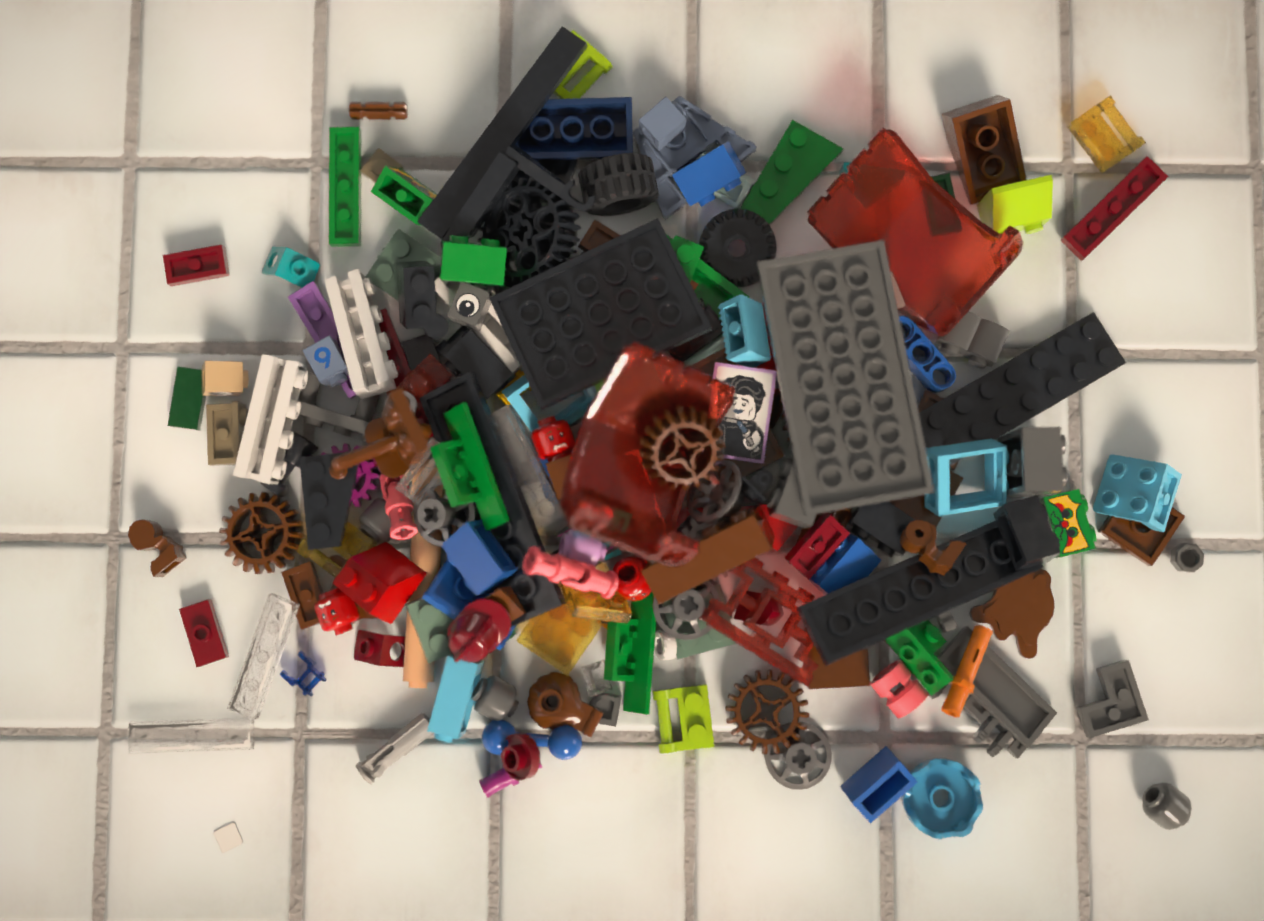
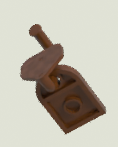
M402 388L389 392L382 417L372 420L366 426L364 435L367 444L332 459L329 472L334 479H343L347 475L348 468L374 458L379 471L389 478H397L417 469L429 448L427 443L432 434V427L428 423L419 424Z

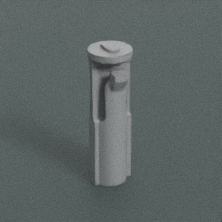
M421 713L392 736L379 750L366 756L367 759L364 762H358L356 768L362 778L367 783L373 784L375 782L374 779L381 777L389 766L432 734V732L427 731L430 718L426 714Z

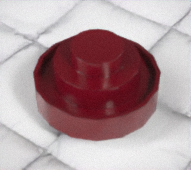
M523 732L507 736L506 740L509 739L508 747H505L501 753L504 769L512 779L517 781L532 778L540 766V751L534 739Z

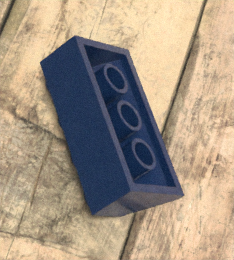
M632 97L549 99L515 145L535 160L601 159L617 154L633 153Z

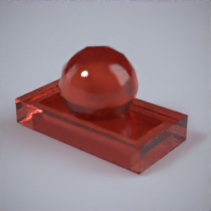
M429 354L414 370L406 374L404 380L394 390L402 388L403 391L412 394L416 399L417 413L422 408L419 398L446 384L453 375L435 357Z

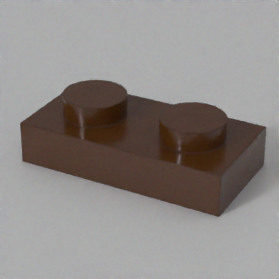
M310 561L282 571L281 573L300 629L304 630L320 624L314 605L319 601L318 595L324 592L313 562Z

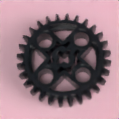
M532 177L529 179L520 178L518 182L512 181L509 188L506 189L485 220L484 227L479 229V231L483 232V237L481 238L500 240L499 246L507 248L504 285L510 288L568 261L571 253H578L573 248L574 242L581 241L580 238L575 236V232L582 229L581 226L574 223L580 218L579 214L573 212L575 208ZM539 198H544L549 204L542 207ZM515 261L517 271L510 267V262Z

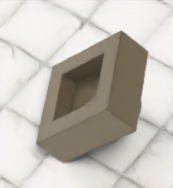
M378 148L360 171L364 176L376 183L385 166L404 168L400 163Z

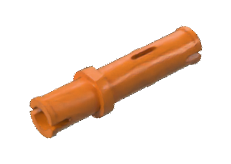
M981 625L974 626L957 672L953 676L954 679L949 683L951 687L941 709L947 715L956 718L960 717L968 694L972 693L975 688L973 681L993 634V631Z

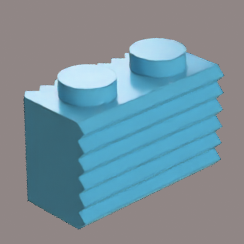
M744 294L721 303L718 308L721 309L719 312L721 315L720 320H722L720 325L723 326L722 331H724L722 336L725 337L723 342L726 343L724 345L726 348L725 353L727 354L726 359L752 368L770 361L771 355L762 303H758L755 299L751 300V298L744 296Z

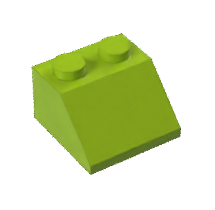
M1052 175L991 188L977 204L985 239L996 237V241H1001L1013 237L1015 232L1024 230L1025 234H1031L1041 231L1043 225L1052 218Z

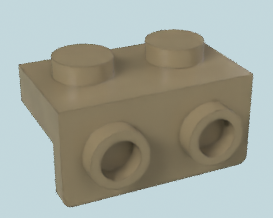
M232 401V403L206 405L208 465H236L249 408H246V404L240 401Z

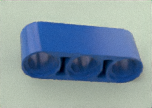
M899 316L901 327L904 328L906 333L903 339L912 374L932 393H940L952 386L956 378L953 366L910 318ZM913 348H919L924 351L925 361L920 362L913 357ZM933 371H940L944 374L945 383L943 385L937 384L934 381Z

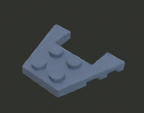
M681 96L673 100L672 103L676 101L686 113L685 129L659 152L639 131V127L633 131V137L639 154L652 158L659 191L657 203L665 220L687 203L686 199L670 181L672 174L687 166L714 144L721 146L729 141L740 162L748 158L757 149L754 143L744 140L728 126L724 127L709 114Z

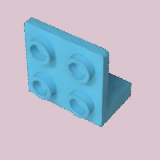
M1111 454L1107 461L1093 511L1099 514L1138 521L1152 530L1164 532L1182 474L1166 463Z

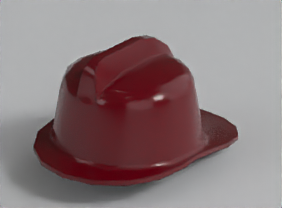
M490 599L475 600L468 604L448 627L449 647L454 654L453 660L456 663L459 660L473 663L484 659L507 637L511 630V618L509 612L502 604Z

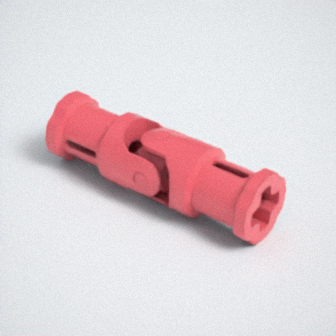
M382 474L379 480L383 498L386 501L385 512L391 521L390 536L397 540L412 538L417 534L418 528L412 519L413 503L409 498L410 488L407 474L397 478H389Z
M537 546L530 547L523 560L525 574L533 575L536 573L547 577L548 581L554 583L561 581L563 585L579 591L587 592L590 590L600 593L601 597L605 599H610L618 587L619 578L616 572H603L597 570L592 564L569 559L561 554L551 555L542 552L540 547Z

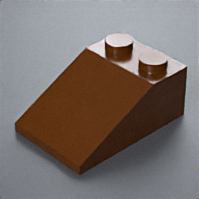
M996 95L941 114L947 142L969 204L972 205L980 202L991 188L1027 180L1011 100L1009 98Z

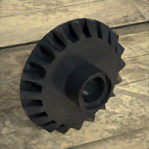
M730 209L719 213L704 227L699 239V245L704 246L700 259L736 287H746L758 282L757 262L775 259L777 244L772 228L760 215L746 209ZM739 239L745 243L746 251L741 257H734L729 252V245L733 240Z

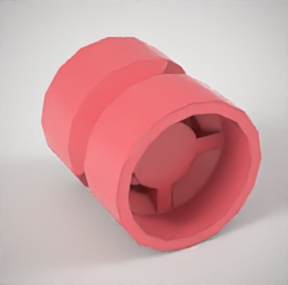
M901 659L889 664L869 683L879 697H886L888 699L886 705L898 719L916 709L929 695L918 680H911L912 672ZM901 682L902 685L893 691L892 688Z

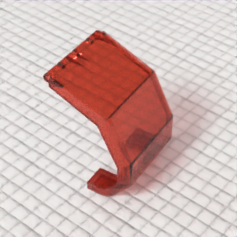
M882 127L867 144L869 149L863 148L846 167L848 172H842L826 190L827 196L821 195L807 211L809 215L807 221L832 249L884 240L890 272L893 273L906 306L898 309V312L910 318L921 329L943 337L957 325L1019 256L1023 248V239L1020 231L1011 225L1000 234L981 222L932 179L896 132Z
M634 342L631 346L624 347L584 414L564 475L560 510L570 527L575 531L666 566L679 567L686 564L699 553L700 544L697 540L676 533L677 519L686 490L682 489L680 483L675 490L670 489L668 483L662 487L658 484L657 478L651 479L647 473L649 469H644L641 463L644 458L640 456L639 449L644 447V445L641 444L640 437L649 436L644 428L645 425L653 427L656 425L653 420L654 415L663 419L665 417L664 409H668L671 414H675L677 405L683 408L684 413L689 406L695 408L696 414L700 410H704L708 415L707 418L713 417L717 422L716 427H718L734 403L733 395L736 388L718 378H714L709 382L708 380L711 378V375L689 365L683 369L684 364L662 353L653 357L656 353L655 350ZM691 427L679 428L680 431L685 434L695 432V434L701 432L700 430ZM670 434L662 440L660 446L668 442ZM678 438V442L680 444V446L678 447L679 452H681L685 458V444H683L681 440ZM702 451L697 453L694 462L697 460ZM681 463L664 464L671 468H684V465Z

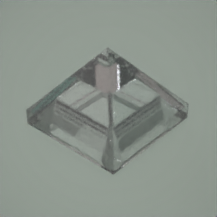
M605 660L581 667L582 683L589 697L612 690L611 682L603 680Z

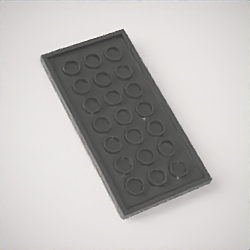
M884 240L757 262L756 266L804 516L934 493Z

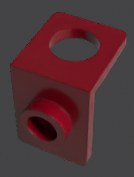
M358 630L353 658L354 660L377 666L403 667L405 636L384 635L366 630ZM398 642L401 645V654L397 659L393 660L390 657V649L394 643Z

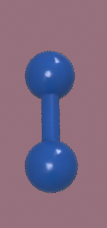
M506 720L491 721L483 729L482 743L490 753L501 755L504 748L508 747L509 739L506 740V737L521 732H516L513 725ZM569 725L556 727L549 735L526 733L534 739L537 746L548 747L551 754L560 760L574 758L582 748L580 732Z

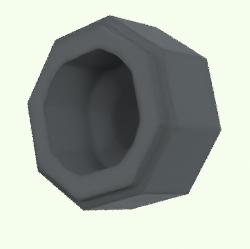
M1180 543L1171 550L1170 562L1177 571L1194 573L1203 566L1204 553L1197 544Z

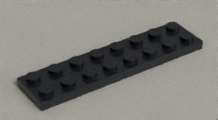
M1093 312L921 411L919 418L925 448L985 439L995 440L1124 365L1126 362ZM964 457L950 459V466Z
M468 372L419 397L437 444L453 441L443 414L461 403L466 402L510 520L491 529L490 532L518 569L494 589L496 591L511 585L526 612L512 621L511 627L567 604L559 583L548 581L547 577L536 573L533 575L525 574L523 570V560L530 547H540L541 551L545 553L546 550L475 372ZM474 502L476 513L475 520H481L476 503ZM466 507L463 511L468 522L469 508Z
M995 520L936 546L939 550H943L951 541L966 543L952 567L944 575L936 572L931 573L928 567L919 561L920 554L803 604L797 608V611L826 667L1043 568V565L1039 564L1016 571Z

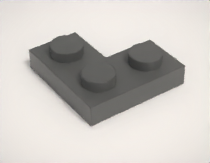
M1122 660L1096 668L1105 699L1076 707L1086 737L1093 738L1148 721V715L1130 661Z

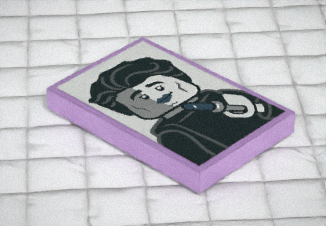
M714 363L707 418L713 417L717 422L716 427H719L723 432L719 439L725 442V448L719 451L723 453L724 458L764 464L777 371Z

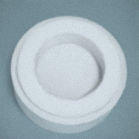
M663 629L655 632L654 651L661 661L674 659L677 653L675 637L670 636Z

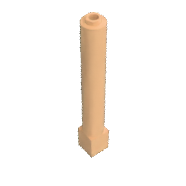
M422 459L417 469L412 473L411 495L413 496V508L416 497L421 489L430 482L441 479L434 459ZM443 485L433 488L440 498L446 493ZM428 493L424 496L422 502L426 499H430ZM440 529L434 530L430 534L433 538L442 541V531ZM419 532L411 538L410 560L425 570L427 574L407 603L422 598L440 570L441 547L426 541ZM407 610L403 681L409 682L410 688H427V682H434L435 661L431 663L426 661Z

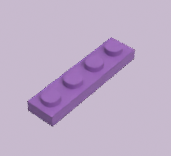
M313 281L289 295L290 302L315 343L330 335L337 341L342 350L332 309L317 284ZM347 375L348 379L341 386L352 400L357 397V394L353 391L350 377Z

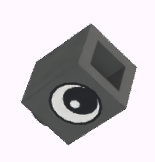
M461 282L447 314L452 322L480 332L491 305L489 298L492 295L487 291L488 287L480 283L468 284Z

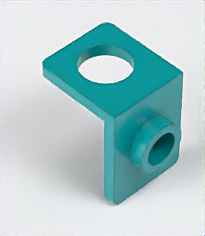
M273 246L262 273L278 276L303 288L315 280L320 264L288 247ZM277 256V260L275 264L272 266V263L275 257Z

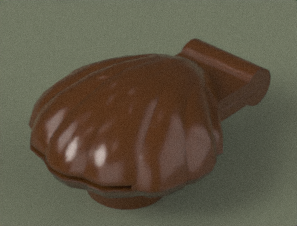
M550 672L540 676L529 689L527 699L529 715L542 729L550 728L553 730L559 726L569 725L584 735L592 737L604 712L581 699L577 683L574 682L570 675Z

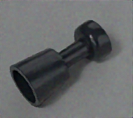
M294 431L293 443L290 449H286L284 457L287 466L283 479H279L278 484L260 482L265 488L280 497H284L288 491V486L284 482L295 466L300 468L299 457L313 456L319 449L314 443Z

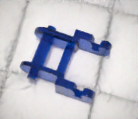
M300 650L298 656L307 664V670L296 680L292 676L289 677L285 670H282L280 675L292 687L298 685L303 690V695L306 696L308 694L312 697L314 695L312 689L320 681L326 682L327 679L324 677L325 673L323 671L319 672L314 667L316 662L310 657H306V654ZM312 672L315 678L306 686L302 681Z

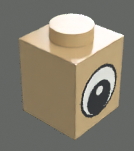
M204 361L202 365V396H240L243 393V388H248V370H243V362Z

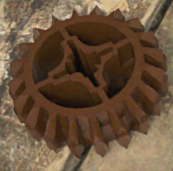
M678 405L675 408V414H671L668 409H664L665 417L663 419L654 415L653 420L656 425L654 427L645 425L644 429L649 436L640 437V442L644 447L639 449L640 456L644 458L641 462L644 469H649L647 472L651 479L657 478L658 484L662 487L668 483L672 490H675L680 483L682 489L686 491L690 482L699 487L700 478L704 477L710 481L711 476L708 472L709 470L719 471V466L715 461L724 460V455L719 450L725 448V442L719 439L723 432L719 427H716L717 422L714 418H707L708 415L704 410H700L696 414L693 406H689L684 413L683 408ZM691 427L698 429L701 432L695 434V432L685 434L682 433L679 428ZM670 434L668 442L660 446L662 440ZM678 438L681 440L683 444H685V458L683 454L679 452L678 447L680 446V444L678 442ZM703 450L701 456L694 462L697 453ZM681 463L684 465V468H671L664 464Z
M261 492L259 498L256 493H249L248 501L242 497L237 500L240 508L232 505L228 507L229 512L233 515L232 517H222V521L228 523V527L219 529V533L227 534V538L222 539L220 544L222 546H230L224 553L226 557L236 555L232 562L234 566H239L243 563L242 567L245 572H250L253 568L255 574H262L265 568L267 573H274L275 564L281 569L286 567L284 557L291 561L295 559L294 554L290 550L291 548L295 550L301 549V545L294 542L295 538H303L304 533L296 532L295 528L301 527L303 522L301 520L293 521V518L299 512L296 509L288 511L291 504L290 501L284 500L280 503V496L274 494L270 498L268 492ZM262 508H269L274 511L282 523L270 524L266 515H263ZM249 514H252L249 516V527L245 531L240 532L244 520ZM261 528L271 529V531L263 534L262 538L252 537L257 535ZM283 534L280 546L272 554L274 539L278 535ZM253 542L257 551L261 552L262 558L250 555L242 543Z
M771 669L767 670V679H761L759 670L755 671L757 680L751 682L748 675L743 676L744 681L748 685L743 688L739 683H735L734 687L740 691V694L736 696L729 693L728 698L736 701L735 706H725L726 711H735V717L726 719L727 724L737 722L738 727L734 728L731 734L734 736L740 731L744 734L739 740V744H745L747 739L752 740L753 742L750 745V751L752 752L755 751L757 743L763 744L762 754L765 755L768 752L767 745H773L775 754L780 753L778 743L782 741L785 747L789 749L791 744L787 738L790 735L799 741L801 737L794 730L796 727L801 730H806L807 725L799 722V718H809V713L800 712L799 707L808 705V700L798 702L796 696L804 692L803 689L799 688L793 693L790 688L794 685L795 680L791 678L787 685L782 683L785 676L783 672L779 673L777 680H773ZM763 685L775 686L783 690L786 695L778 700L768 701L763 697L758 687ZM750 692L757 708L752 716L743 721L741 707L744 698ZM758 697L761 698L763 703L768 702V706L770 703L773 705L779 702L782 703L773 712V719L777 726H774L771 720L766 721V718L765 720L759 718L753 721V718L762 711ZM792 702L793 719L789 728L784 731L778 721V713L783 707ZM765 722L770 725L777 737L762 738L754 735L748 729L757 723Z

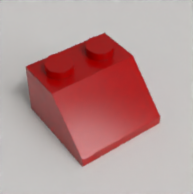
M384 542L350 557L332 584L370 615L392 624L427 572L391 544Z

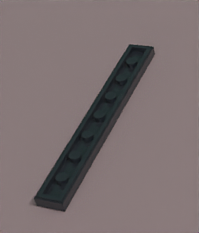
M563 26L559 29L417 222L439 239H443L454 219L498 153L506 151L509 146L515 145L586 50L588 46L585 41Z

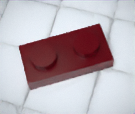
M222 244L163 255L167 284L171 287L230 276L226 249Z
M824 512L784 558L809 580L850 533L832 515Z

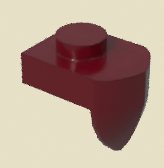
M740 589L734 619L772 626L783 617L782 605L774 596Z

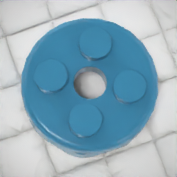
M933 758L919 763L910 771L918 783L902 796L903 808L908 819L921 832L935 839L964 837L970 834L983 810L980 792L981 783L977 776L962 764L948 758ZM938 789H946L949 795L947 803L942 806H937L933 802V794Z

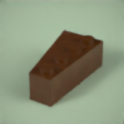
M759 504L735 513L721 524L716 523L701 531V535L693 539L688 537L674 545L675 549L666 554L663 551H659L646 559L647 565L641 572L658 604L771 550L775 534Z

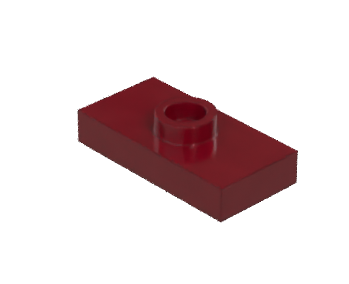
M211 599L179 609L196 667H202L229 657Z

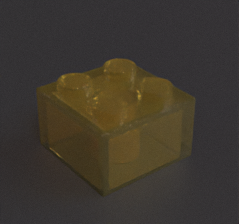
M564 596L567 604L530 619L516 641L568 676L604 623Z

